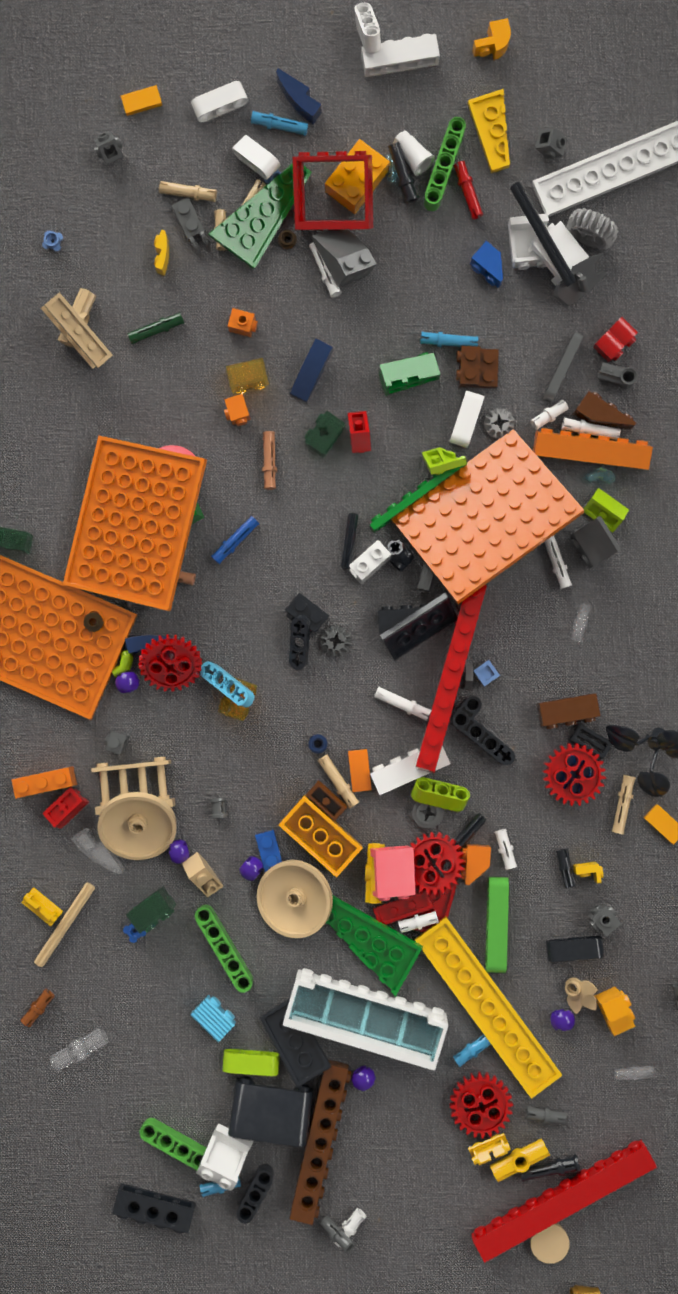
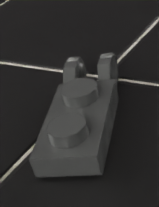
M189 197L173 204L172 208L194 251H199V246L194 240L198 236H201L202 242L206 247L210 246L205 230Z

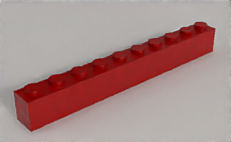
M484 585L462 601L416 763V769L435 774L487 585Z
M633 1141L622 1151L617 1150L611 1154V1157L597 1161L593 1167L580 1170L581 1173H577L575 1177L564 1179L555 1188H548L537 1198L532 1197L524 1205L510 1209L508 1214L502 1217H495L490 1224L477 1227L471 1233L473 1242L485 1263L652 1171L657 1166L643 1141Z

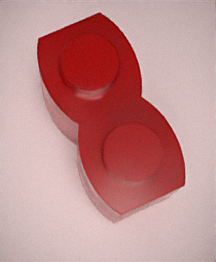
M621 317L595 343L593 348L606 361L610 362L612 359L616 361L623 354L621 350L625 346L629 348L637 340L635 336L638 332Z

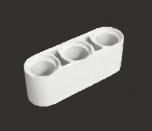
M359 3L355 6L356 28L364 50L368 53L378 52L381 49L380 28L375 14L369 3Z
M234 81L194 98L191 101V105L198 121L206 122L244 106L248 102V98L241 82Z
M244 135L232 147L233 153L239 160L266 180L281 167L275 156L247 135Z
M466 390L450 443L468 448L484 400L483 395Z

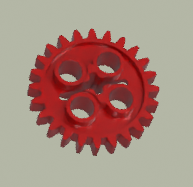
M169 634L166 635V639L159 636V641L151 639V645L146 643L145 649H142L141 655H139L140 675H144V681L150 680L149 686L157 684V690L161 686L164 687V692L168 688H171V691L174 692L175 687L181 691L182 685L188 688L189 682L195 683V678H199V672L201 671L202 658H200V651H197V646L191 647V640L185 643V637L177 640V635H174L173 639H170Z
M567 743V749L560 745V752L553 750L555 756H547L551 760L550 763L544 762L548 769L542 770L543 773L547 774L542 780L548 781V784L544 787L551 788L549 795L556 793L555 800L558 801L562 798V804L564 805L569 800L570 806H573L574 801H576L578 806H581V800L588 804V797L595 800L593 793H601L598 786L604 787L605 785L600 781L601 779H606L605 776L601 775V772L606 771V769L600 768V765L604 762L597 761L599 754L592 755L594 750L592 748L586 751V745L579 749L578 743H575L574 748H572L570 743ZM571 755L576 758L574 766H569L567 763V759ZM584 760V764L578 769L581 761ZM586 767H590L592 770V774L588 778L583 775V770ZM577 770L576 774L578 777L571 779L572 775L570 772ZM563 771L565 778L563 781L558 782L556 774ZM570 780L567 788L564 789L563 786ZM574 783H579L581 786L578 793L572 791Z
M433 832L430 833L429 838L426 834H423V840L417 837L416 845L410 843L414 851L415 889L419 888L420 893H424L426 890L428 896L431 895L432 891L435 896L439 895V891L445 895L446 888L453 891L452 884L458 886L459 883L456 879H463L460 872L466 871V869L461 867L462 864L466 863L465 860L461 859L465 853L458 852L461 846H454L456 840H450V836L447 834L443 838L440 832L437 834V837ZM437 846H440V847H441L440 853L437 854V855H434V853H433L434 848L437 847ZM425 850H428L431 858L436 861V865L443 873L444 878H441L438 870L433 867V863L426 855ZM421 857H425V863L422 866H418V860ZM447 862H451V869L444 871V865ZM431 873L436 875L433 882L428 881V876Z
M478 1072L477 1077L470 1073L471 1079L469 1080L464 1076L463 1084L459 1081L457 1082L459 1089H452L456 1095H450V1100L453 1103H450L449 1107L454 1109L450 1112L451 1116L455 1117L454 1123H460V1130L466 1128V1135L472 1131L474 1138H476L478 1133L481 1134L482 1139L485 1133L492 1137L493 1130L499 1134L498 1127L500 1126L505 1129L503 1122H510L507 1115L513 1114L512 1110L508 1108L513 1106L512 1101H508L512 1098L511 1094L507 1093L508 1087H502V1080L496 1082V1075L490 1079L488 1072H486L484 1077H482L480 1072ZM491 1089L492 1093L489 1096H484L483 1091ZM467 1095L474 1096L470 1102H466L464 1098ZM479 1102H482L484 1107L480 1108ZM497 1108L498 1112L495 1115H490L489 1110ZM478 1114L480 1116L478 1120L473 1121L470 1119L471 1115Z

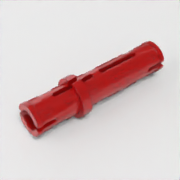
M465 161L457 162L458 166L454 164L453 167L459 180L458 185L462 188L472 220L478 219L479 215L482 217L484 214L472 185V176H469Z

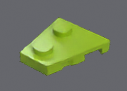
M441 447L422 452L423 460L431 475L442 474L446 470L467 465L465 456L457 458L454 452L446 451V449Z

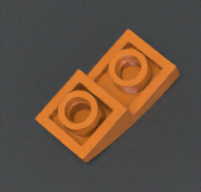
M367 749L348 751L352 792L372 790Z

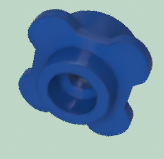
M138 919L133 920L132 924L126 925L123 928V932L129 936V941L135 943L139 937L146 935V929L143 928Z

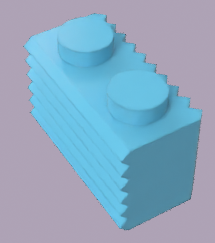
M207 995L192 1011L191 1016L217 1042H220L236 1023L234 1020L235 1016L229 1010L225 1011L220 1006L221 1002L215 996L211 998L210 995Z

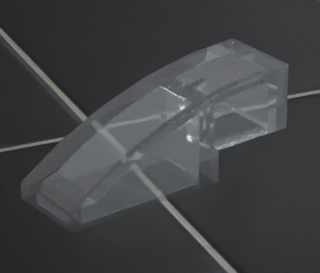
M88 828L83 829L71 838L75 845L98 865L117 874H122L127 870L116 854L109 851L101 841L97 842Z

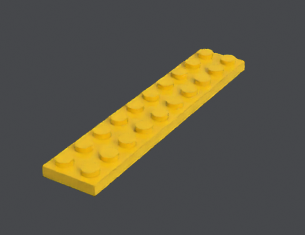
M445 916L438 921L439 923L434 924L415 938V941L423 945L422 951L532 1099L563 1075Z

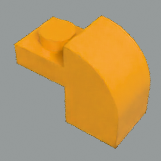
M508 18L489 22V37L474 40V57H485L492 53L493 59L496 60L505 54L511 36Z

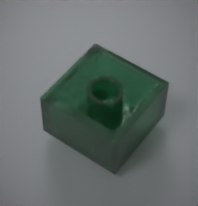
M162 886L132 908L126 916L139 934L144 930L148 933L156 927L159 919L164 921L174 912L173 908L177 904L165 887Z

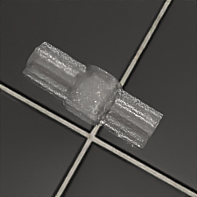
M100 1027L84 1037H78L70 1042L67 1047L52 1054L49 1059L53 1069L58 1072L74 1062L78 1063L90 1056L93 1051L108 1044L109 1040L106 1031Z

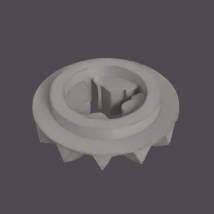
M496 408L486 415L484 427L491 437L500 439L514 429L515 420L512 413H509L506 409ZM498 416L501 421L505 422L502 425L501 431L499 426L494 424L497 422Z

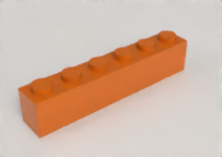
M541 428V431H536L533 452L537 456L649 470L653 447L648 445V441L636 440V443H630L629 439L617 438V441L610 440L609 436L598 435V438H590L591 434L579 433V436H574L570 431L560 430L559 434L552 433L553 429Z

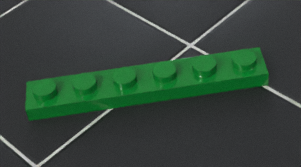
M466 465L446 470L442 474H433L432 480L429 482L423 481L417 486V491L414 493L410 491L402 497L403 501L399 504H391L386 509L387 512L382 516L378 514L372 518L371 530L374 533L392 521L394 516L406 510L408 506L421 499L423 495L435 489L441 482L453 476L455 472Z

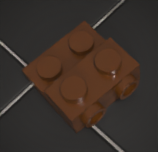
M461 346L460 351H457L456 362L460 363V370H456V381H459V387L497 389L499 349H481V346Z

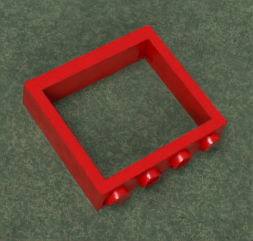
M336 151V155H329V152H317V156H310V152H299V156L292 157L295 230L373 228L372 155H366V151H355V155H347V151ZM364 161L365 220H305L304 162Z

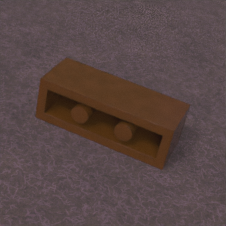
M597 693L536 703L540 726H546V729L557 728L559 723H565V726L577 724L576 720L584 719V723L596 721L595 717L601 716Z

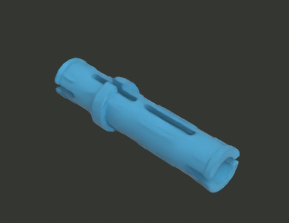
M252 112V124L304 136L307 134L308 123L277 117L272 113Z
M421 331V337L425 338L420 339V344H434L437 347H441V345L456 347L478 346V343H471L477 342L478 336Z

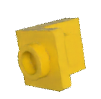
M597 862L573 864V872L576 875H579V877H589L593 873L594 882L597 884L601 883V878L604 877L602 866H599Z

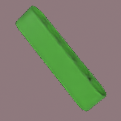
M454 117L450 120L425 192L424 206L429 211H436L441 205L464 137L466 123L461 117ZM458 127L460 131H454L452 128ZM447 145H453L455 148L449 149ZM446 162L449 166L444 167L440 163ZM439 179L443 181V183L436 184L434 181ZM435 197L437 201L431 202L428 198Z
M488 877L485 968L488 973H506L508 877Z
M205 904L200 906L195 913L196 922L234 987L241 993L248 992L253 984L252 974L214 909ZM200 911H208L209 918H201ZM210 928H218L219 935H211ZM219 945H228L229 951L226 953L222 952ZM236 961L239 964V968L232 969L229 966V962ZM246 978L249 984L242 986L239 983V979Z
M155 1118L146 1119L140 1129V1137L145 1142L191 1168L198 1170L201 1162L197 1160L196 1156L204 1155L206 1151L205 1146ZM145 1127H152L154 1129V1132H147ZM162 1137H170L171 1142L167 1143L163 1141ZM186 1146L189 1151L182 1152L179 1147Z

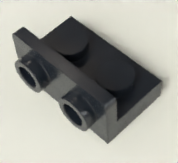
M298 593L291 604L285 609L288 613L286 616L291 620L298 615L307 616L310 620V634L312 632L316 634L330 616L301 593Z

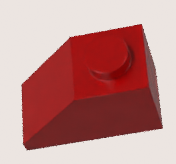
M367 412L348 413L352 453L371 451Z

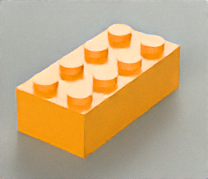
M306 795L300 799L279 823V826L335 877H338L363 848L356 839L337 822L333 821L312 800H309V797Z

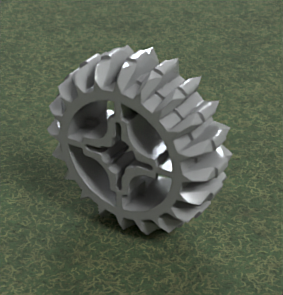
M585 208L573 211L568 219L566 228L576 241L593 249L610 248L617 238L618 227L613 221H610V218L598 213V211L595 212Z

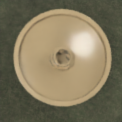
M130 792L116 796L103 807L99 815L97 829L101 842L112 853L126 859L145 860L162 854L170 847L176 835L177 822L171 807L159 797L143 792Z
M300 860L282 861L271 867L259 882L257 904L260 914L270 928L283 936L290 938L310 936L327 922L331 914L333 900L330 886L323 874L309 863Z

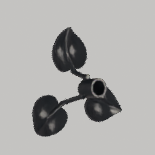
M607 725L606 732L609 741L620 751L630 752L634 750L635 745L639 746L648 741L649 747L655 750L649 772L642 771L639 773L638 784L645 793L651 796L662 797L670 789V781L661 773H653L659 749L665 750L666 754L672 758H678V731L654 728L651 735L646 734L645 738L638 741L639 734L635 730L620 725Z

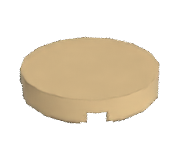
M556 1223L530 1238V1247L534 1256L539 1261L554 1264L561 1261L567 1255L569 1238L565 1229Z

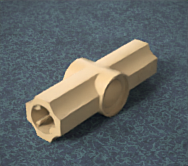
M80 288L72 308L88 324L89 312L96 295L89 290ZM60 333L58 341L68 347H73L64 335Z

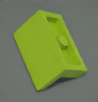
M600 488L595 491L592 498L583 508L584 513L594 520L601 516L612 533L622 523L629 511L628 508Z

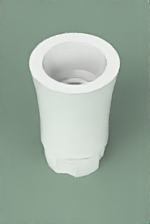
M407 131L400 132L395 137L393 145L395 146L394 143L400 142L403 157L415 176L421 175L432 165L435 156L427 151Z

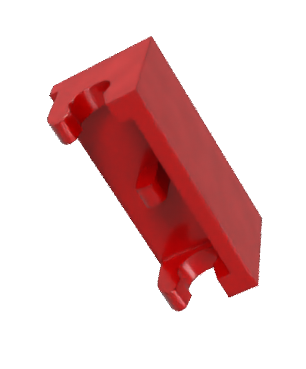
M68 788L42 813L54 828L62 829L89 803L86 798L79 794L80 791L77 789Z

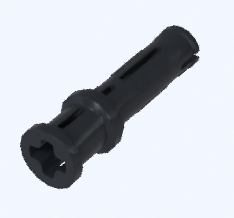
M400 142L394 143L396 152L393 144L389 145L388 149L390 150L399 178L398 188L402 190L404 196L403 203L407 204L420 197L416 194L413 183L415 181L409 175Z
M574 1154L573 1157L565 1159L557 1158L555 1159L556 1162L529 1167L527 1171L520 1172L522 1182L555 1174L564 1176L565 1173L575 1171L581 1173L577 1155Z

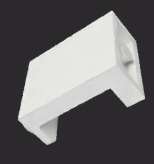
M548 213L539 214L547 228L549 222ZM526 216L510 217L508 231L513 269L526 270L533 266H537V268L547 267L534 250L532 252L528 251L532 246L530 242L537 235Z
M561 221L557 225L552 223L547 227L549 234L570 270L572 266L589 258ZM535 237L530 242L532 246L528 251H535L555 276L551 281L556 286L562 281V278L539 238Z
M377 540L350 564L349 572L362 585L390 560L391 553Z
M218 1123L196 1174L200 1175L204 1180H211L219 1184L223 1189L232 1191L238 1182L239 1173L253 1141L230 1137L228 1135L229 1128Z

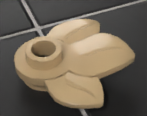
M575 977L566 981L567 1002L575 1014L580 1012L582 1006L591 1010L597 1009V999L593 995L597 992V988L589 981H580Z

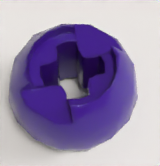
M134 672L121 673L115 679L116 688L121 693L133 692L139 687L140 680Z
M174 840L170 844L168 849L173 863L181 864L190 857L185 840Z
M250 856L239 868V871L244 879L253 881L264 867L259 858Z
M555 1010L550 1016V1022L555 1030L569 1031L575 1025V1017L570 1010Z
M361 1066L356 1069L351 1077L353 1086L361 1091L372 1087L376 1079L374 1071L367 1066Z

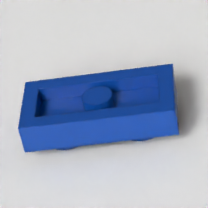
M274 829L255 835L265 873L277 863L282 862Z

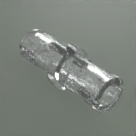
M579 603L576 619H573L574 627L570 638L571 641L582 643L585 627L588 626L587 619L591 605Z
M631 1065L628 1068H614L615 1081H638V1079L655 1078L653 1065L639 1067Z

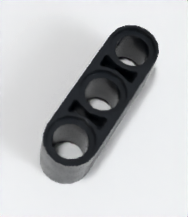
M602 936L560 938L546 941L547 957L550 962L604 957Z
M262 1164L258 1167L241 1198L236 1213L237 1219L241 1223L247 1224L253 1220L270 1189L274 1178V1169L271 1165ZM267 1173L270 1177L263 1179L260 1174ZM256 1190L260 1195L253 1196L251 1192ZM248 1208L251 1212L245 1214L241 1209Z

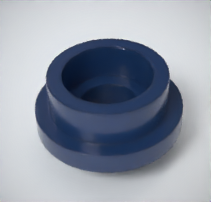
M320 734L313 735L308 742L309 749L317 754L324 752L328 745L326 738ZM320 740L322 743L321 747H315L314 742Z

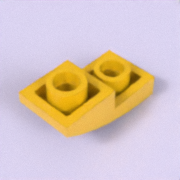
M161 230L160 235H157L154 240L155 249L160 254L156 256L154 266L158 274L165 276L169 262V241L165 230Z

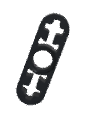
M298 615L291 622L289 664L295 670H301L308 663L310 620L305 615ZM299 621L304 625L301 628V633H298L300 631V625L297 624ZM296 638H301L304 641L303 647L296 645ZM298 655H299V660L302 661L300 664L298 663V660H296V657H297Z

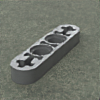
M574 332L543 399L550 402L553 401L583 335Z

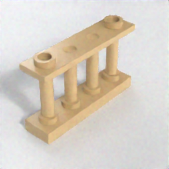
M60 292L40 308L92 369L95 367L99 368L112 356L111 352Z
M156 757L153 762L108 766V763H99L96 768H91L92 772H99L102 802H100L101 806L95 807L96 815H100L103 807L110 801L107 771L109 770L119 771L121 794L128 793L126 769L138 768L140 792L148 793L145 767L157 765L160 795L158 797L170 807L175 806V798H170L167 795L164 766L171 764V760H166V757Z

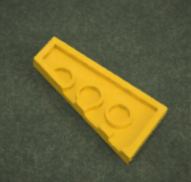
M504 89L470 99L467 103L491 173L509 168L510 166Z

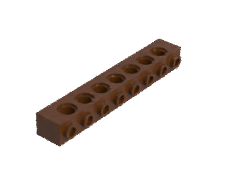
M330 1059L328 1061L332 1067L322 1073L289 1219L313 1225L314 1218L318 1219L320 1206H317L318 1199L323 1198L325 1187L322 1186L323 1179L327 1180L329 1167H326L327 1160L332 1159L334 1148L330 1147L332 1140L336 1141L338 1129L335 1128L336 1121L340 1122L342 1109L339 1108L341 1102H345L347 1090H344L345 1082L349 1083L351 1071H348V1064ZM332 1080H337L340 1085L332 1087L329 1083ZM331 1099L335 1101V1105L327 1106L325 1101ZM328 1119L331 1123L325 1126L321 1124V1120ZM323 1138L326 1140V1143L319 1145L316 1140ZM320 1158L322 1162L319 1164H314L312 1162V1159ZM314 1177L317 1179V1182L310 1183L307 1179ZM311 1197L313 1200L307 1203L303 1198Z

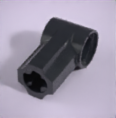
M400 540L388 543V551L391 553L389 561L397 570L402 572L415 557L405 548Z

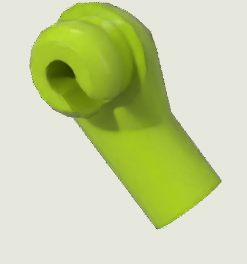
M128 650L121 653L120 665L112 670L115 678L121 675V673L129 671L132 667L133 655L129 654Z

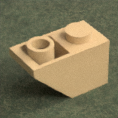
M198 852L182 863L188 878L207 897L223 887V884L210 865Z

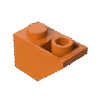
M466 844V849H462V852L465 853L462 859L466 861L464 867L466 871L461 872L463 876L461 880H464L465 885H470L490 867L491 847L489 845Z

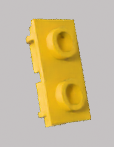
M34 887L24 896L21 902L49 926H52L63 912Z
M504 1133L493 1135L490 1139L484 1142H477L468 1148L474 1165L479 1164V1166L492 1160L489 1153L493 1152L496 1159L508 1154L507 1151L511 1150Z

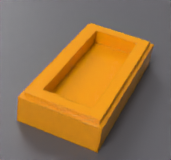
M157 85L121 95L127 116L163 106Z
M655 804L643 818L674 845L678 840V822L658 804Z

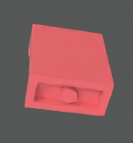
M406 845L370 848L371 857H374L375 891H373V896L379 898V901H388L390 897L408 899L409 895H415L413 847Z

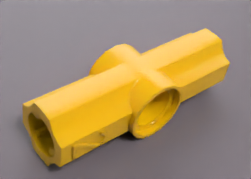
M368 843L367 864L365 865V902L382 903V901H379V898L373 896V891H375L374 857H371L370 848L385 847V844Z
M541 1138L523 1148L514 1149L510 1155L491 1164L490 1168L497 1182H500L517 1172L527 1171L531 1165L550 1156ZM518 1157L524 1158L522 1163L515 1162Z

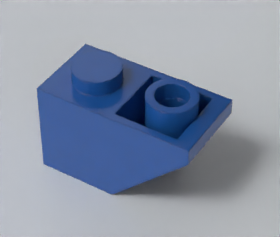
M486 241L473 255L470 265L477 274L481 273L486 277L485 279L490 285H495L499 288L503 281L501 252Z

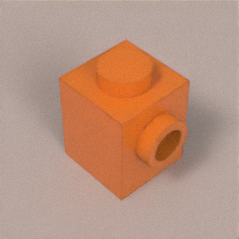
M232 308L228 322L229 332L251 337L252 332H256L258 325L255 314Z
M243 394L224 399L227 406L224 413L227 421L231 420L232 425L241 426L248 423V420H251Z

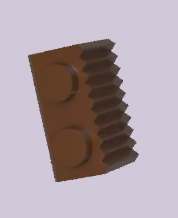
M319 780L306 794L309 800L312 799V802L321 807L324 813L330 815L333 821L347 808V805Z

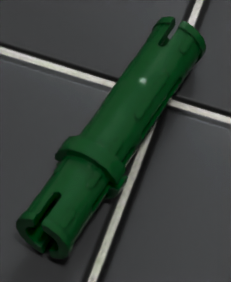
M178 312L167 318L162 317L157 322L127 334L131 344H134L161 332H169V329L185 323L181 313Z

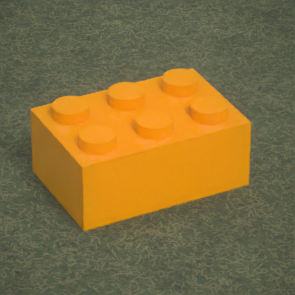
M359 139L347 155H355V151H366V155H372L374 191L389 172L390 161ZM364 161L341 162L325 182V192L353 214H356L365 202Z

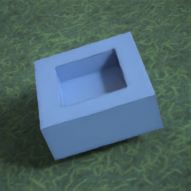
M487 660L473 670L483 687L500 676L490 660Z

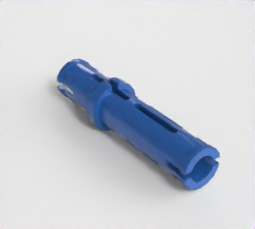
M250 516L227 541L224 540L222 542L223 545L211 557L220 565L230 553L235 552L234 549L259 525V522Z

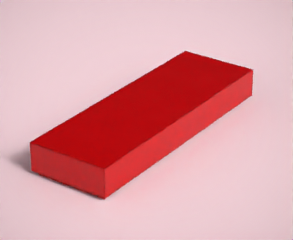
M425 890L424 893L417 892L415 895H409L408 899H397L374 907L373 911L376 920L387 925L433 909L434 906L431 897L426 894Z

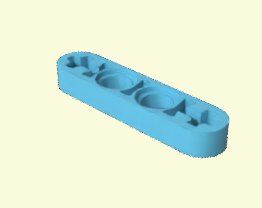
M209 661L203 663L200 674L204 679L237 705L242 707L252 705L254 694L251 690L219 665ZM223 675V682L219 684V678ZM235 684L234 692L230 693L231 686Z

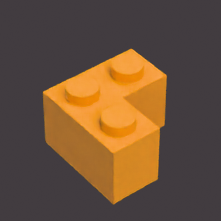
M614 986L595 995L597 1004L613 1036L635 1027L633 1022L635 1016L631 1008H629L632 1006L631 1002L622 990L619 991Z

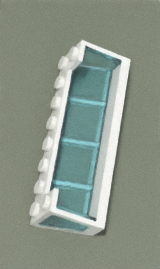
M298 969L283 1026L435 1071L448 1028L447 1015L444 1013V1010L433 1007V1009L427 1008L420 1002H407L405 998L400 996L394 998L388 996L383 991H370L366 986L358 985L357 987L351 985L346 980H333L331 976L321 974V976L313 974L314 972L309 969Z

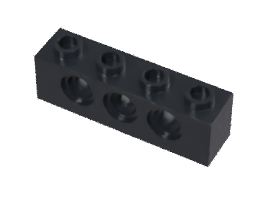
M121 1183L112 1214L117 1215L121 1219L131 1218L141 1224L150 1223L154 1224L157 1228L173 1229L176 1233L183 1234L189 1232L196 1202ZM131 1203H138L139 1208L132 1207ZM150 1207L157 1208L159 1212H151ZM174 1212L178 1217L172 1218L168 1213Z

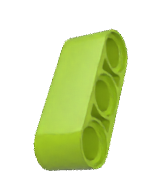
M421 777L416 780L411 797L418 803L460 812L464 810L469 800L470 792L462 786Z
M225 1049L222 1071L234 1074L277 1076L279 1074L280 1055L277 1052Z

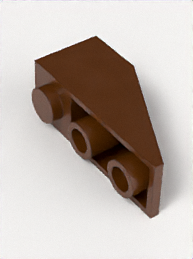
M588 391L573 413L588 423L608 427L632 429L636 425L632 416L627 413H621L618 411L617 406L610 402H605L596 392Z

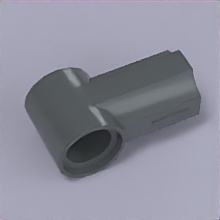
M604 362L598 375V380L619 385L623 389L631 388L638 378V374L633 368H622ZM623 376H631L632 382H626Z
M424 562L417 589L433 593L437 577Z

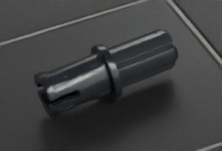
M568 848L556 850L560 866L558 870H561L564 887L572 888L575 886L572 871L574 866L571 865Z

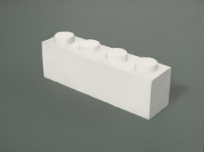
M423 34L420 37L414 38L405 37L397 41L387 40L381 43V49L375 53H368L364 50L363 46L361 47L365 77L439 65L440 54L436 34Z
M443 746L436 770L450 764ZM418 748L407 752L408 756L401 759L398 756L391 759V764L387 766L380 764L372 768L373 772L370 775L379 795L430 773L416 769L420 753Z

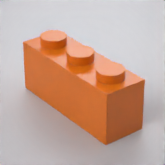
M71 766L12 779V785L16 799L75 786L77 781L74 767Z

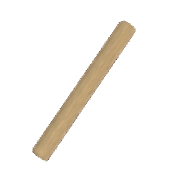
M89 882L84 885L35 959L34 963L39 967L45 965L94 891V885Z

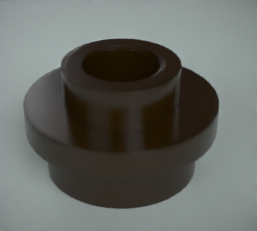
M284 230L278 236V243L283 249H292L297 243V237L293 231ZM286 238L291 239L289 243L284 242Z
M89 613L84 618V626L91 632L99 631L103 626V618L98 613ZM91 619H96L94 626L90 624Z

